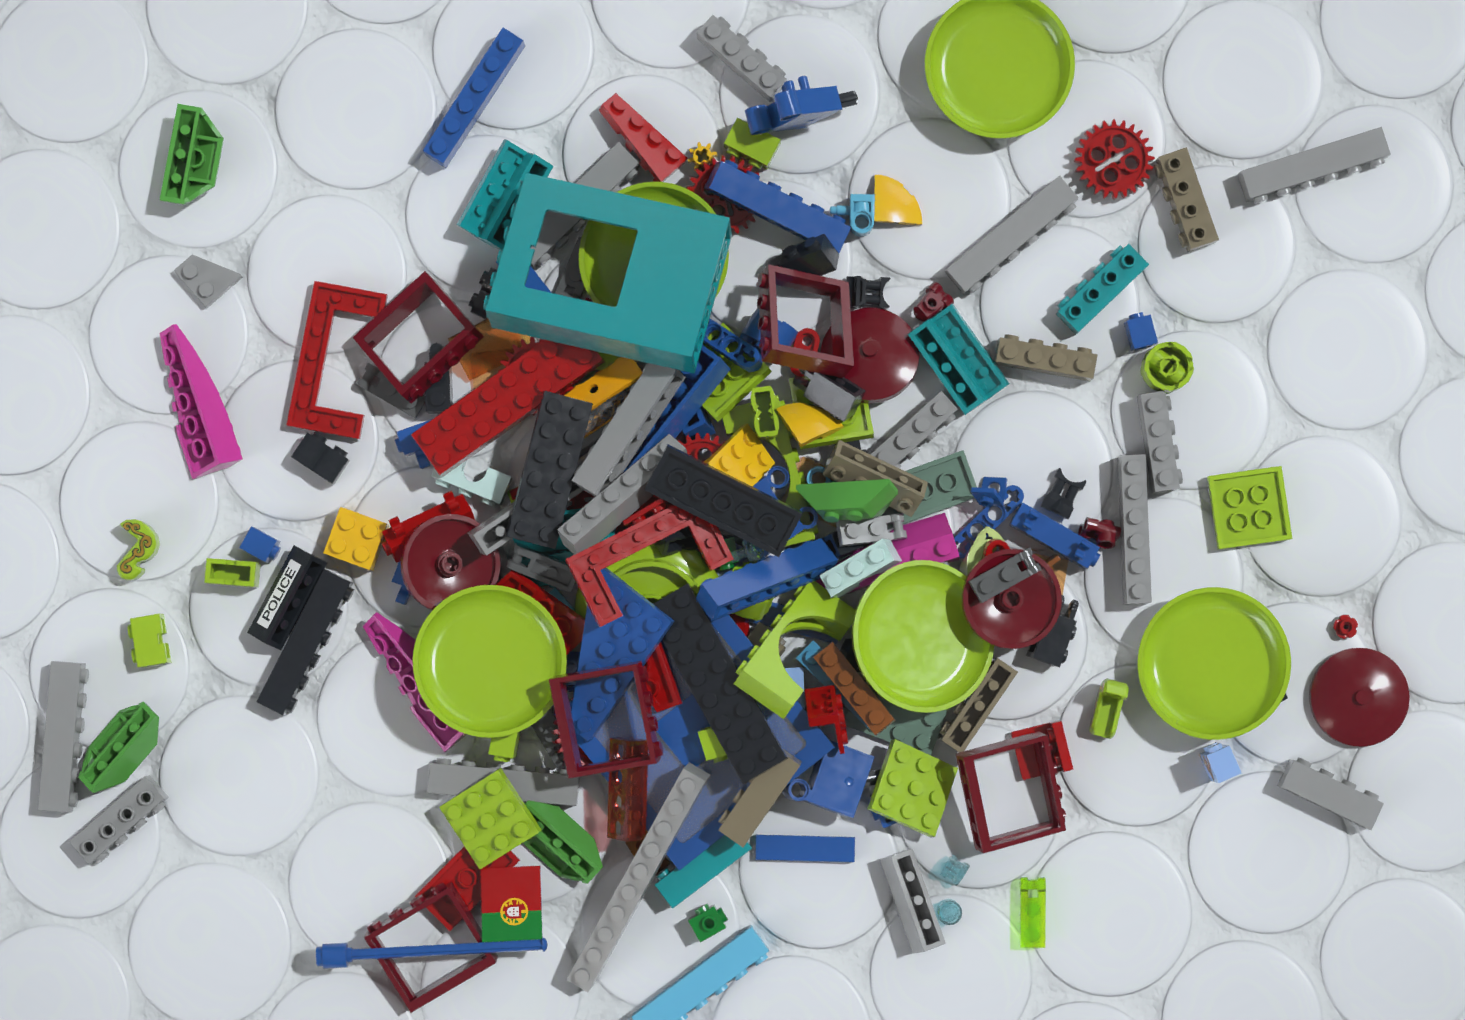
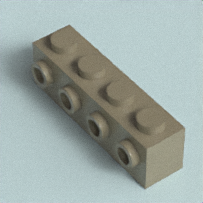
M1187 147L1159 156L1156 159L1154 170L1157 178H1162L1164 184L1162 193L1166 202L1170 201L1172 207L1170 211L1171 219L1174 225L1178 224L1180 230L1178 238L1182 248L1186 247L1188 253L1216 243L1219 238Z
M1005 334L1004 338L1000 337L997 340L994 358L996 365L1085 381L1094 379L1098 354H1093L1092 349L1077 347V351L1067 349L1068 345L1053 343V346L1043 345L1044 341L1038 339H1029V342L1019 341L1018 336Z
M841 440L837 442L829 455L823 471V476L835 482L890 479L898 489V494L889 507L912 517L924 499L928 484L927 481Z
M999 658L991 661L989 670L982 683L965 702L962 701L956 706L953 711L956 716L951 723L946 721L939 731L942 734L940 740L958 753L965 751L1018 671Z
M786 750L784 752L788 759L749 781L750 785L746 791L740 789L733 799L736 805L730 812L726 809L718 821L722 824L718 831L741 847L745 846L802 763Z

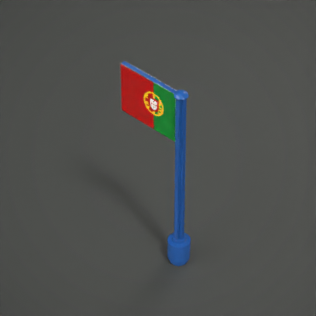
M541 866L481 869V943L368 949L348 948L347 943L323 944L320 947H316L317 967L323 966V969L347 968L349 962H353V960L538 950L545 952L548 944L547 940L543 938Z

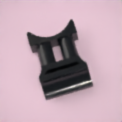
M847 276L846 282H849L850 308H858L866 304L878 305L880 309H888L890 306L884 300L883 289L891 278L880 277L879 281L866 280L861 276ZM866 290H879V295H866Z
M1058 468L1054 475L1057 478L1050 493L1044 496L1040 507L1069 520L1074 509L1073 501L1078 490H1083L1087 481H1069L1063 475L1061 468ZM1065 483H1067L1070 486L1065 497L1060 496V494L1064 488Z

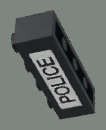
M293 545L247 633L267 645L282 650L328 563Z

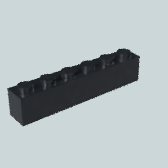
M327 569L323 570L257 703L281 715L293 712L298 702V699L295 697L299 689L302 691L305 689L309 681L307 674L310 668L314 669L319 662L321 655L318 652L321 646H326L331 638L332 633L329 630L332 624L339 622L343 611L340 609L344 601L349 602L353 595L354 589L351 588L353 582Z

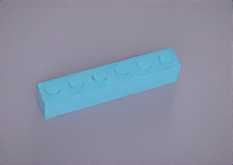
M750 925L634 1012L632 1019L686 1020L688 1018L686 1013L693 1008L696 1011L708 1003L706 998L715 993L717 996L728 988L727 982L733 978L736 981L748 973L747 967L753 963L757 966L767 959L766 953L769 952V948L753 926Z

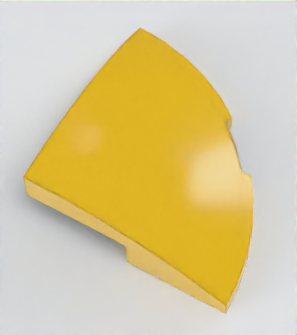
M874 175V222L922 225L921 210L914 195H911L899 181L883 175Z
M792 403L776 409L787 430L791 431L800 448L820 437L824 439L844 428L840 420L833 418L830 412L822 407L807 405L806 403Z

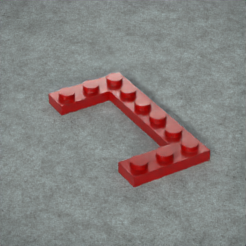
M314 281L287 426L354 439L361 438L365 415L317 406L335 310L374 318L386 307L387 294Z
M673 505L565 559L598 626L602 627L623 616L600 570L688 526L709 570L712 571L734 559L718 527Z

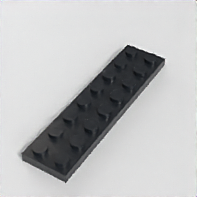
M686 584L655 602L654 605L674 620V623L662 640L742 783H748L787 760L788 757L755 699L734 684L739 677L735 673L737 667L706 612L696 600V594L691 585Z

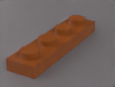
M833 642L813 657L875 736L896 721Z

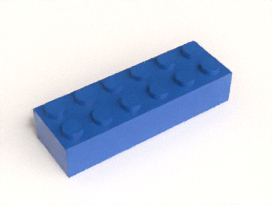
M702 345L695 374L679 370L686 378L624 472L668 434L674 438L679 435L731 370L719 356Z

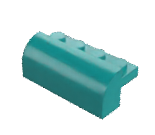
M504 139L456 225L486 244L499 250L504 249L506 242L504 241V232L506 226H510L512 222L510 213L513 203L517 204L519 198L517 188L520 180L524 181L526 173L548 177L554 166L534 153L526 152Z
M953 304L908 334L965 415L1010 384Z

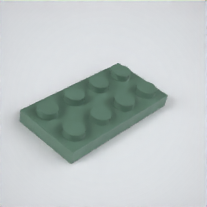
M964 450L906 470V472L927 481L928 484L924 499L912 517L903 513L904 522L902 524L975 499L971 494V487L977 486ZM888 506L882 516L900 512ZM887 524L888 530L893 528L892 524Z
M864 680L896 720L875 736L871 729L869 730L843 705L846 726L888 742L896 739L929 755L932 754L947 713L946 710L924 713L900 708L882 698Z

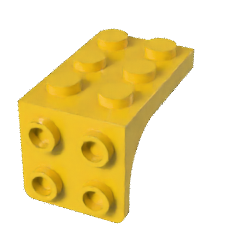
M748 423L741 426L712 456L704 461L752 487L775 464Z

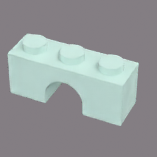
M467 460L444 477L440 476L434 468L431 476L437 479L436 484L448 489L450 485L459 488L458 493L472 498L473 494L482 497V503L495 507L496 503L502 505L513 479L509 475L488 467L485 476L481 480L476 482L469 481L464 475V467Z
M881 539L821 574L820 577L830 596L840 598L859 587V583L866 578L883 573L902 562L892 541Z

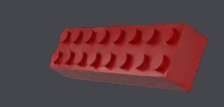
M543 340L411 435L438 474L444 477L537 411L543 391L561 394L605 361L597 351Z

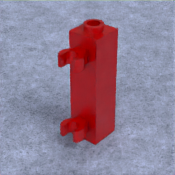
M452 491L443 494L445 502L401 523L398 516L388 520L391 527L382 531L385 541L381 543L386 555H392L396 563L400 562L402 550L409 535L417 526L432 517L458 514L475 520L473 512L463 494L454 497Z

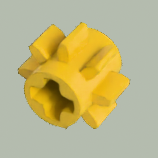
M698 142V148L695 150L689 149L693 157L688 159V163H694V169H704L702 162H698L697 155L707 153L708 161H703L711 165V157H716L717 152L710 151V143L704 147Z

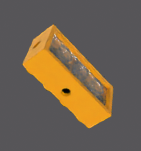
M619 357L613 364L596 372L593 377L582 384L576 385L573 390L564 395L593 403L584 438L612 420L616 414V409L628 396L631 386L642 375L643 372L635 360Z

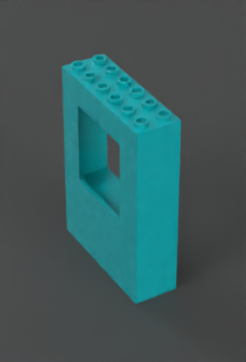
M526 173L524 181L520 180L518 184L517 195H519L517 204L513 203L511 208V225L506 226L504 232V241H506L504 249H500L498 252L497 263L499 266L497 272H493L491 276L490 286H492L490 295H486L483 309L486 310L491 327L695 374L732 238L730 217ZM546 212H556L637 231L617 306L611 307L525 287L535 250L531 249V247L536 248Z

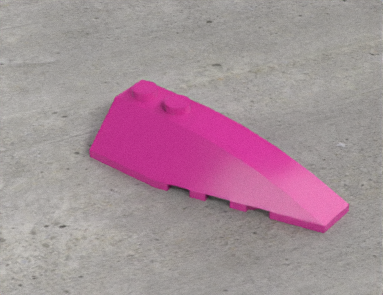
M171 325L159 334L165 365L170 367L169 378L167 379L169 388L173 387L175 402H172L173 412L177 411L179 425H176L177 435L192 479H197L228 468L243 460L227 411L206 367L178 325Z
M945 513L903 525L907 538L892 541L902 560L897 565L915 560H930L947 564L960 559ZM872 544L861 548L860 550L856 551L855 553L851 554L850 556H848V557H846L845 559H843V560L839 561L838 563H836V565L842 563L843 561H845V560H847L848 558L854 556L855 554L859 553L860 551L866 549L867 547L871 546ZM883 573L866 578L859 583V587L849 593L868 588ZM822 579L815 581L826 589Z
M376 612L364 624V630L378 654L385 656L386 667L390 674L394 673L401 684L398 688L402 695L407 694L412 703L410 709L443 751H448L467 734L446 725L427 707L419 693L413 672V651L416 640Z

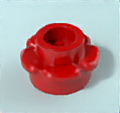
M1341 615L1333 624V628L1339 638H1352L1357 633L1358 623L1355 618H1350L1349 615ZM1345 624L1348 625V629H1344Z

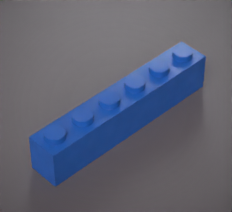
M504 27L501 29L424 147L423 152L427 157L447 168L525 48L524 40Z
M725 159L724 162H716L704 190L805 241L810 237L825 234L837 252L840 253L851 229L850 226L845 224V219L834 214L832 217L825 214V209L816 204L809 206L803 203V198L794 193L787 195L781 192L782 187L772 182L766 184L760 181V176L751 171L744 173L738 170V165L732 161Z
M822 538L814 541L809 540L799 547L784 550L780 557L770 555L757 563L746 564L739 570L728 571L718 578L705 580L700 585L696 600L711 621H714L821 579V574L835 567L838 559Z

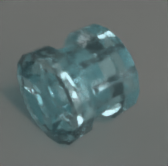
M952 854L940 875L944 878H950L952 883L957 886L965 876L970 865L966 862L961 863Z
M944 899L937 905L936 914L942 923L954 925L961 919L962 909L956 901Z

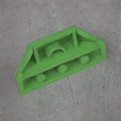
M177 103L160 201L186 205L216 185L224 138L201 107Z
M890 479L796 485V490L825 521L830 523H836L839 520L861 521L862 519L882 516L898 494V489Z
M145 702L120 710L88 747L82 771H80L78 778L93 793L124 783L157 745L159 716Z
M528 800L525 805L542 830L523 842V844L558 876L588 884L603 867L595 839L559 806Z

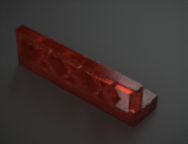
M610 738L609 761L648 754L647 739L627 740ZM619 745H623L622 757L618 754ZM648 765L620 770L622 774L621 783L618 780L619 770L610 771L607 838L626 842L644 840L646 837ZM618 796H620V798H621V807H620V808H619V806H618V804H617V797H618ZM617 821L621 824L620 833H616Z

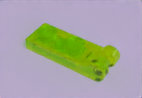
M1020 877V948H1045V877H1037V880H1028V877ZM1028 890H1037V897H1028Z

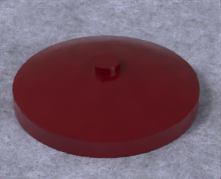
M861 308L851 311L854 367L845 375V378L866 390L860 403H880L898 396L910 385L918 369L919 349L908 335L913 330L901 317L884 309ZM831 326L826 332L821 346V353L833 355Z
M458 514L439 515L424 521L409 535L402 550L401 574L407 590L419 604L432 611L443 600L461 590L480 585H496L500 573L498 548L487 556L483 555L468 534L469 531L480 525V523Z
M1019 549L1000 550L983 557L968 573L962 589V609L970 628L982 640L999 648L1018 649L1037 643L1052 630L1061 610L1062 594L1058 579L1050 566L1035 554L1031 556L1035 563H1039L1042 570L987 601L979 602L968 581L1023 551ZM1023 560L1017 563L1021 572L1027 569Z
M1349 648L1331 655L1318 667L1310 684L1309 704L1316 723L1330 738L1345 745L1364 747L1385 741L1400 728L1409 708V687L1402 670L1391 658L1373 649Z

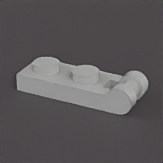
M903 513L862 519L861 521L839 520L836 522L839 545L843 547L876 543L881 539H889L891 541L906 539L907 533L906 530H903L902 524L904 522ZM887 524L893 525L894 532H888Z

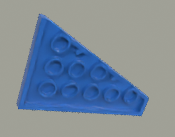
M604 568L600 571L623 616L599 627L587 604L577 672L642 661L644 666L674 623V620L609 569ZM633 671L576 681L571 713L575 731L588 742L593 740L634 681Z

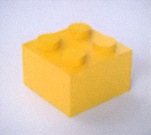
M340 507L323 553L373 571L382 548L381 543L384 542L382 531L388 529L390 525Z

